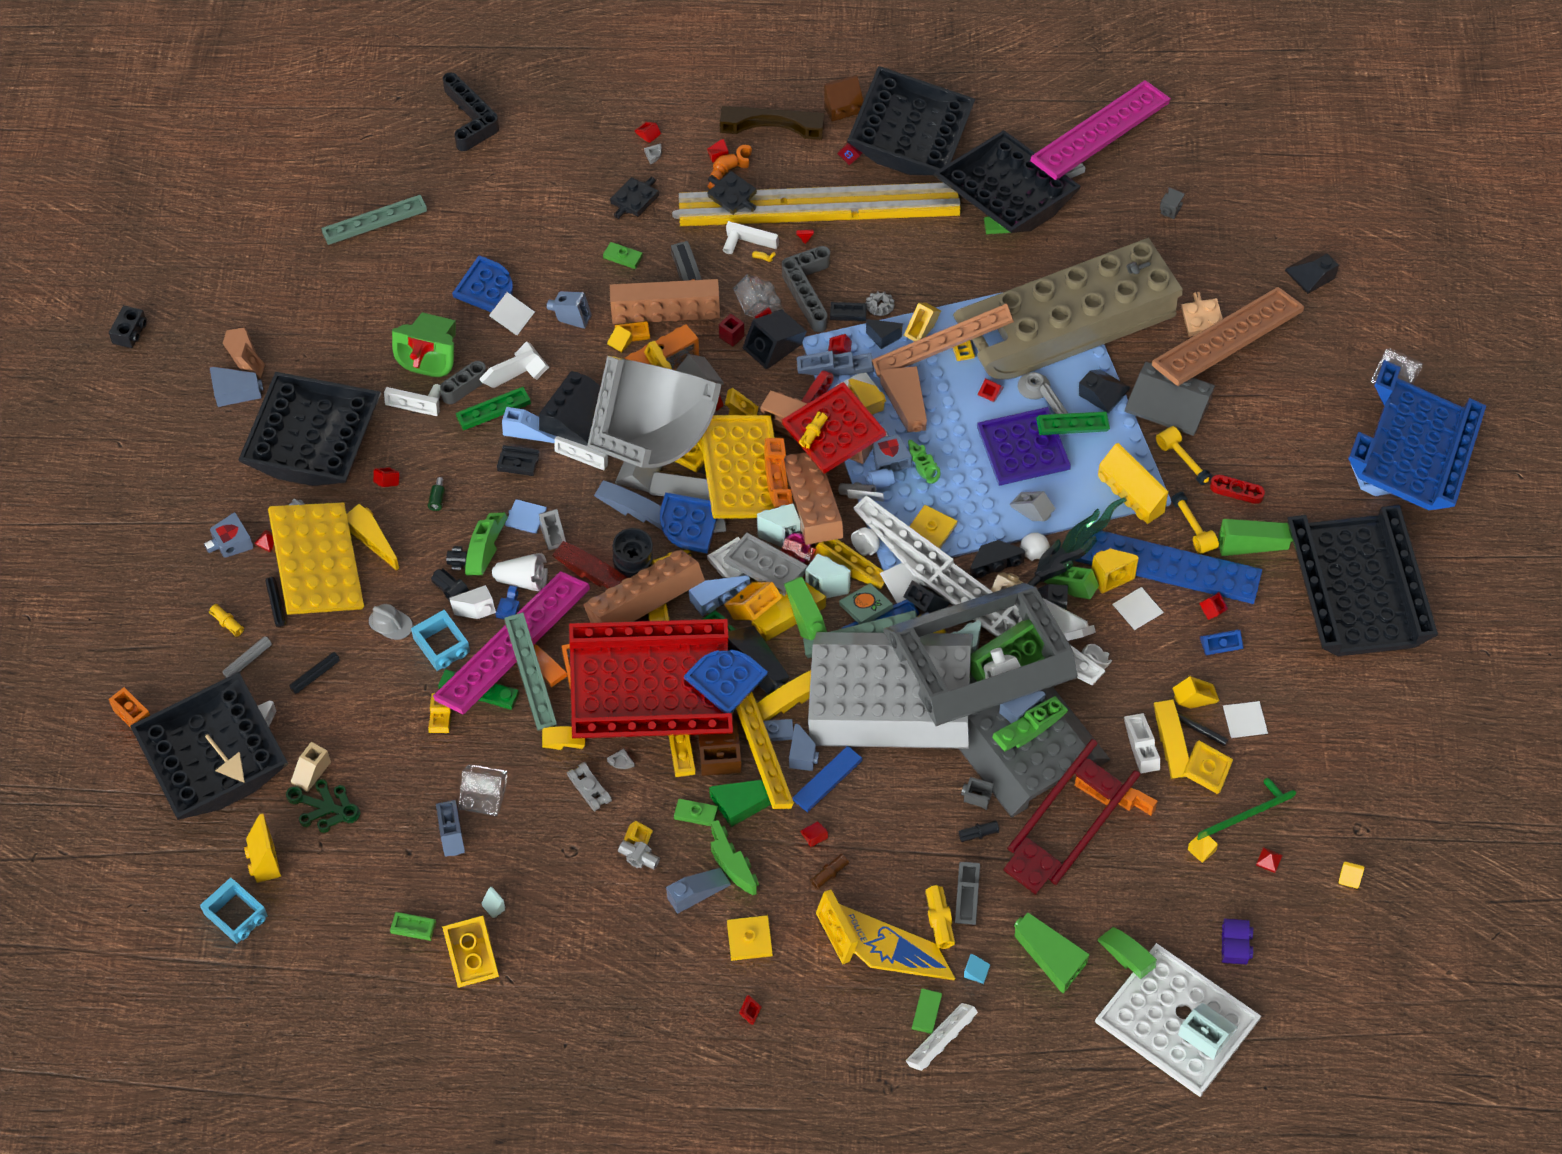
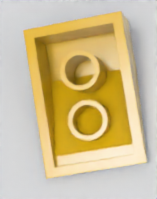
M259 814L246 838L247 846L244 847L246 858L251 860V864H248L250 876H254L257 883L281 877L271 833L264 814Z
M484 915L442 927L458 988L499 977Z

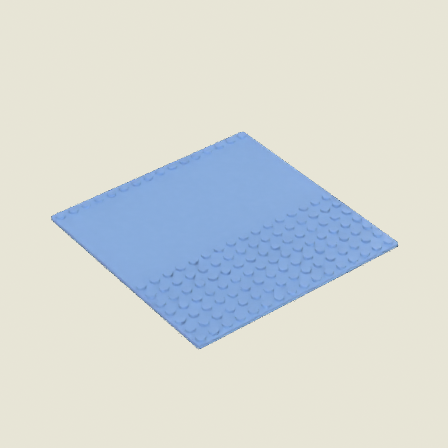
M997 294L935 307L941 310L935 326L927 336L956 325L957 322L953 314L958 309ZM914 312L880 320L903 323L902 337L883 349H880L866 334V323L806 336L803 339L802 345L806 355L827 352L830 338L846 334L852 341L851 352L853 356L871 353L872 359H875L914 342L903 336ZM997 329L983 335L989 346L1004 341ZM972 340L974 359L957 361L953 349L950 348L907 367L917 366L927 422L925 431L907 432L880 384V378L876 374L874 365V372L867 373L879 390L883 392L886 399L884 410L872 416L887 431L889 436L899 435L907 449H909L908 440H913L919 446L924 445L927 455H932L934 463H937L941 472L939 480L929 484L926 479L918 474L916 465L912 460L910 468L893 472L894 484L890 485V487L876 489L877 493H883L884 502H875L907 526H910L924 505L957 520V526L940 549L951 558L977 552L981 545L996 540L1011 544L1022 541L1030 533H1040L1045 536L1074 529L1075 525L1087 526L1136 514L1098 477L1099 464L1116 443H1119L1166 489L1135 415L1124 412L1128 403L1126 395L1107 413L1110 426L1108 431L1059 434L1071 464L1070 470L999 486L977 429V422L1045 407L1049 408L1051 414H1055L1044 397L1041 399H1028L1021 395L1017 385L1022 376L1012 379H996L989 376L977 357L979 351ZM1104 344L1032 371L1044 375L1049 380L1050 387L1068 413L1105 412L1079 396V382L1089 371L1101 369L1119 380ZM966 346L958 347V349L967 348ZM962 352V353H960V356H962V355H968L969 353H968V352ZM857 374L833 375L834 379L828 391L834 388L835 385ZM985 378L1004 387L995 402L978 395ZM873 449L864 464L850 459L844 461L852 484L859 482L862 485H866L865 477L868 475V472L876 470ZM1044 491L1056 509L1051 513V517L1043 522L1032 521L1013 509L1010 503L1021 492ZM1169 494L1167 497L1166 506L1171 505V499ZM879 538L880 547L876 554L882 570H888L902 563Z

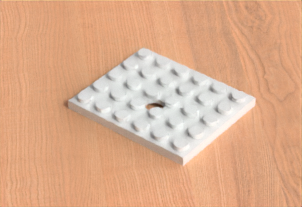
M1156 943L1149 952L1157 959L1156 968L1142 979L1133 972L1098 1015L1095 1022L1201 1097L1259 1022L1261 1015ZM1204 1003L1236 1025L1238 1029L1213 1060L1178 1035L1181 1024L1185 1019L1177 1016V1007L1187 1006L1192 1011L1198 1005Z

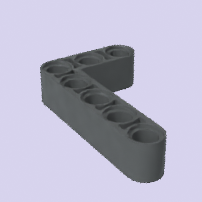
M819 246L787 257L782 261V277L812 330L819 333L827 329V312L806 276L830 266V250L826 246Z

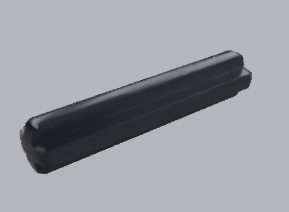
M275 577L266 578L265 582L276 627L285 626L286 622Z
M335 652L330 653L289 685L291 691L295 694L300 692L340 661L339 656Z

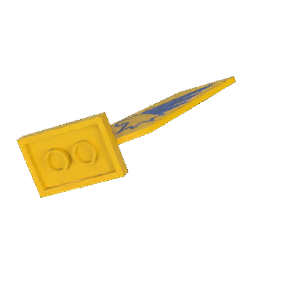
M832 890L823 893L816 915L842 964L850 962L853 953H855L870 968L955 980L936 943L839 904Z

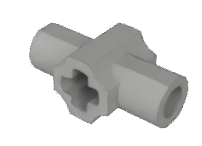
M623 840L618 849L619 853L627 856L626 861L636 868H642L645 865L655 870L660 861V857L652 854V849L643 842L636 841L633 845Z

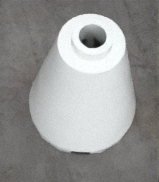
M536 553L498 562L492 569V576L497 582L540 592L541 588H544L547 583L548 569L544 568L543 564L547 563L546 558L542 553Z

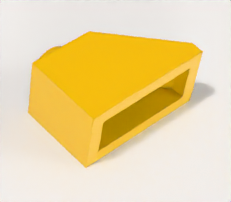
M918 303L903 336L914 342L925 338L935 326L941 310L928 303Z
M855 379L848 380V388L872 415L884 410L886 399L883 392H880L877 386Z
M1191 676L1172 688L1177 704L1190 709L1220 701L1213 684Z

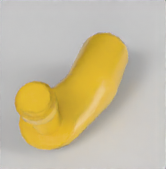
M754 251L752 253L753 258L763 259L767 262H771L772 258L776 256L775 252H772L770 256L764 252Z

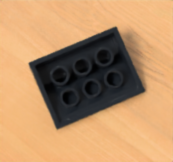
M571 371L539 413V430L587 446L601 386L589 376Z

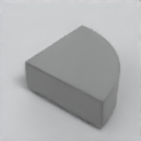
M661 144L644 148L650 164L655 163L662 154Z
M624 748L607 758V762L615 768L629 769L634 767V762Z

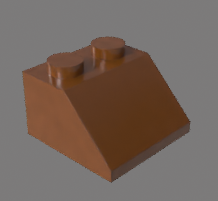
M857 75L824 84V108L831 121L858 115L864 100Z

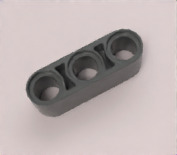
M474 361L445 380L440 385L443 402L454 404L484 384L480 381V378L486 373L485 364L482 361Z

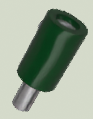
M441 477L437 478L436 485H433L430 491L428 508L433 511H439L443 506L445 488L442 486L443 479Z

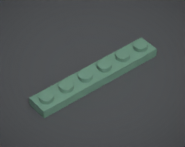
M417 195L323 227L321 230L327 244L330 245L427 212V207L421 195Z
M914 610L831 632L884 633V628L917 618V613ZM804 638L805 655L809 659L812 658L814 639L808 640Z
M524 613L505 617L504 621L537 731L557 726Z

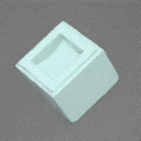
M490 887L482 901V906L492 918H495L505 911V904L494 888Z

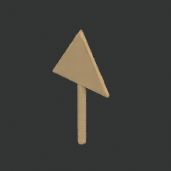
M207 734L205 736L206 739L225 761L215 771L245 783L240 752L231 759H228Z

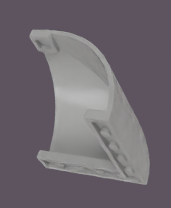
M607 356L587 447L641 468H655L670 464L688 453L702 438L714 415L721 384L660 366Z

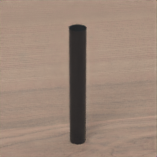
M1177 712L1181 723L1226 746L1229 739Z

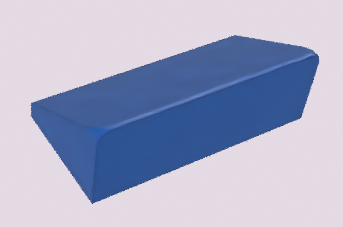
M1241 630L1200 636L1205 655L1244 649Z

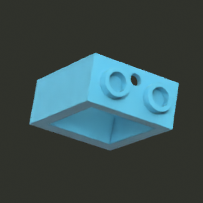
M445 610L411 628L413 639L436 671L448 667L452 662L462 659L470 653L468 641ZM448 627L459 643L436 655L425 639Z
M231 877L200 905L203 914L236 944L246 939L250 932L256 926L261 925L267 917L264 906ZM237 895L255 912L238 928L232 930L215 913Z

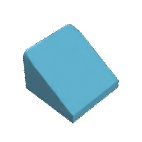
M970 954L964 971V978L984 984L990 964Z

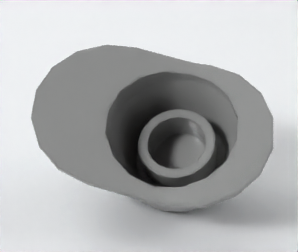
M390 604L374 606L373 612L369 617V625L374 631L393 640L406 638L411 633V628L413 627L411 619Z

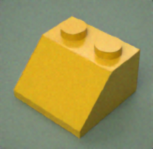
M1114 549L1096 553L1093 556L1091 569L1099 584V591L1103 594L1135 579L1138 556Z

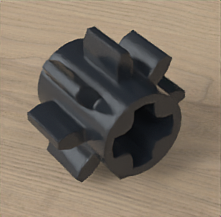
M453 546L452 550L447 551L446 562L447 565H452V570H461L462 565L466 566L467 551H462L463 546Z

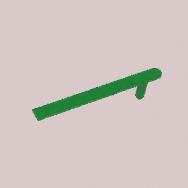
M1265 778L1263 781L1265 786L1276 798L1200 831L1197 840H1201L1293 798L1296 795V791L1291 790L1283 794L1270 778Z

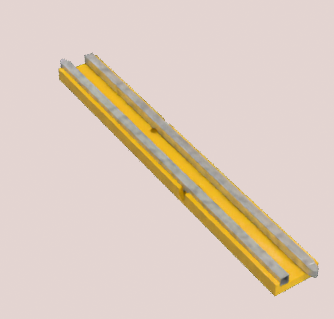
M943 182L757 190V194L750 200L751 203L757 206L754 212L744 207L733 215L710 199L707 192L679 193V210L672 212L673 218L680 219V226L727 225L728 221L737 224L960 216V198L957 192Z

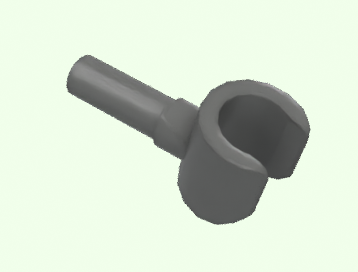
M1131 262L1126 267L1129 274H1139L1141 269L1151 264L1146 262L1137 265L1136 262Z

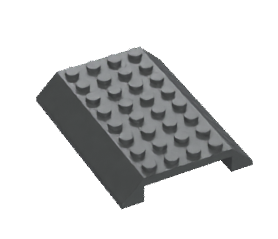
M970 672V684L977 682ZM1053 686L1041 690L1046 694L1045 701L1056 696L1068 711L1033 740L1020 748L1015 746L1005 752L992 737L995 732L1011 723L999 713L1000 705L969 715V749L958 748L981 779L993 783L992 793L1011 818L1028 809L1029 800L1055 786L1089 741L1094 739ZM1099 744L1087 757V759L1092 760L1099 766L1110 761V758Z

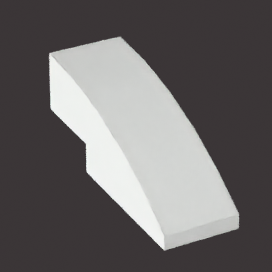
M1144 713L1125 716L1124 721L1129 741L1140 773L1160 770V757L1155 747V739Z

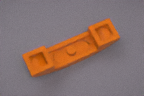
M765 438V471L774 508L793 504L791 489H788L784 462L786 456L784 438Z

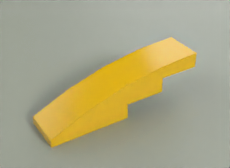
M811 670L786 683L756 703L763 721H769L780 712L784 714L798 702L803 704L809 699Z
M1174 700L1154 702L1160 742L1163 743L1165 759L1168 760L1171 779L1186 777L1183 773L1189 757Z

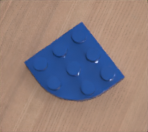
M478 256L452 294L453 298L492 312L507 292L511 295L513 294V283L509 272L501 264Z
M665 492L660 510V524L665 536L680 548L708 554L717 519H713L710 500Z
M717 650L702 657L684 675V679L723 713H732L767 676L768 672L755 660L742 652Z

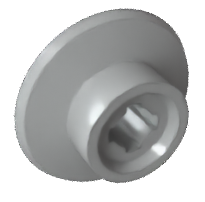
M1032 372L1022 376L1018 381L1017 387L1024 397L1028 399H1041L1044 397L1040 392L1041 386L1046 383L1050 385V382L1044 375Z

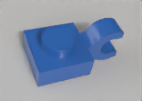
M510 585L507 599H500L496 618L504 619L518 613L520 602L516 601L518 597L516 586Z

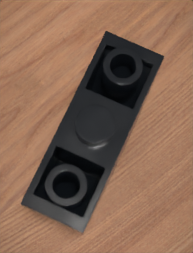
M1001 540L981 545L971 565L970 576L982 578L993 572H1001L1008 567L1019 566L1021 563H1024L1025 550Z

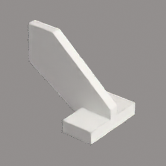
M526 341L515 353L516 357L490 367L480 378V381L492 388H496L526 371L534 379L538 380L549 366L531 343Z
M1043 598L1067 641L1096 633L1094 625L1088 626L1086 620Z

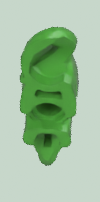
M908 440V451L916 465L918 474L926 479L929 484L937 482L941 472L937 463H934L932 455H927L924 445L919 446L913 440Z

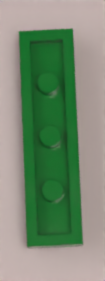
M524 387L459 411L456 413V418L464 431L504 415L506 407L520 409L531 404V400Z
M1107 412L1038 415L1036 417L1039 435L1106 432L1110 429Z
M445 669L438 688L440 689L457 672ZM495 683L478 701L512 710L519 695V690Z

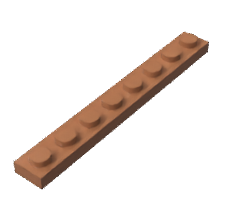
M1004 304L872 359L877 376L880 378V370L907 367L1013 323L1014 320L1008 304Z

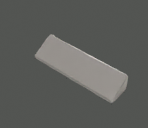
M654 472L649 492L651 495L665 496L666 492L710 500L707 479Z

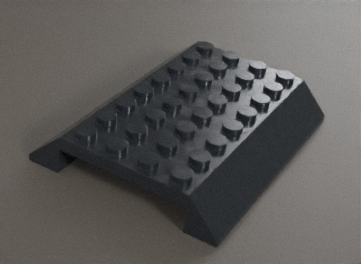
M1400 505L1383 506L1380 509L1379 515L1321 522L1308 523L1307 515L1287 517L1322 649L1336 656L1410 649L1438 635Z

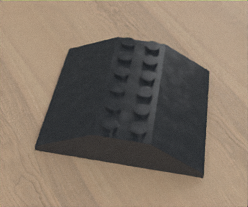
M878 66L847 142L879 165L908 175L934 176V172L951 163L975 99Z
M1004 130L934 172L935 177L1011 233L1034 230L1054 217L1081 188L1078 183L1064 174L1055 180L1033 164L1030 160L1035 152Z
M275 372L238 460L279 480L310 486L346 483L381 392Z
M240 672L130 725L177 820L221 810L256 792L288 765ZM207 734L228 759H231L240 752L245 783L215 771L225 761L206 739L205 736Z

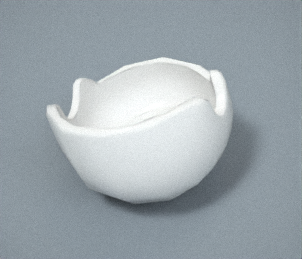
M863 527L851 534L852 544L861 555L866 556L869 554L871 556L878 551L880 541L872 529Z
M1030 533L1022 539L1020 548L1025 550V557L1033 561L1034 559H1040L1043 553L1050 548V544L1044 535Z
M1088 644L1081 652L1103 669H1106L1112 662L1111 659L1108 660L1109 653L1103 652L1096 644Z

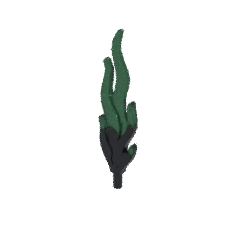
M1124 497L1111 503L1097 522L1095 521L1098 519L1100 511L1096 509L1091 516L1075 525L1069 531L1062 546L1060 539H1058L1043 553L1037 570L1034 573L1035 577L1027 584L1035 587L1039 582H1045L1072 568L1073 561L1084 556L1097 542L1096 536L1093 535L1108 525L1114 510L1126 502V498Z

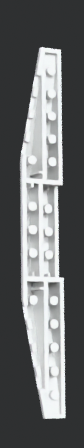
M867 495L854 507L856 513L916 578L951 604L957 605L993 593L955 565L953 558ZM1014 605L973 620H980L982 627L998 637L1021 622L1022 618L1018 613L1017 606ZM1071 646L1078 675L1077 678L1090 685H1094L1105 673V670Z

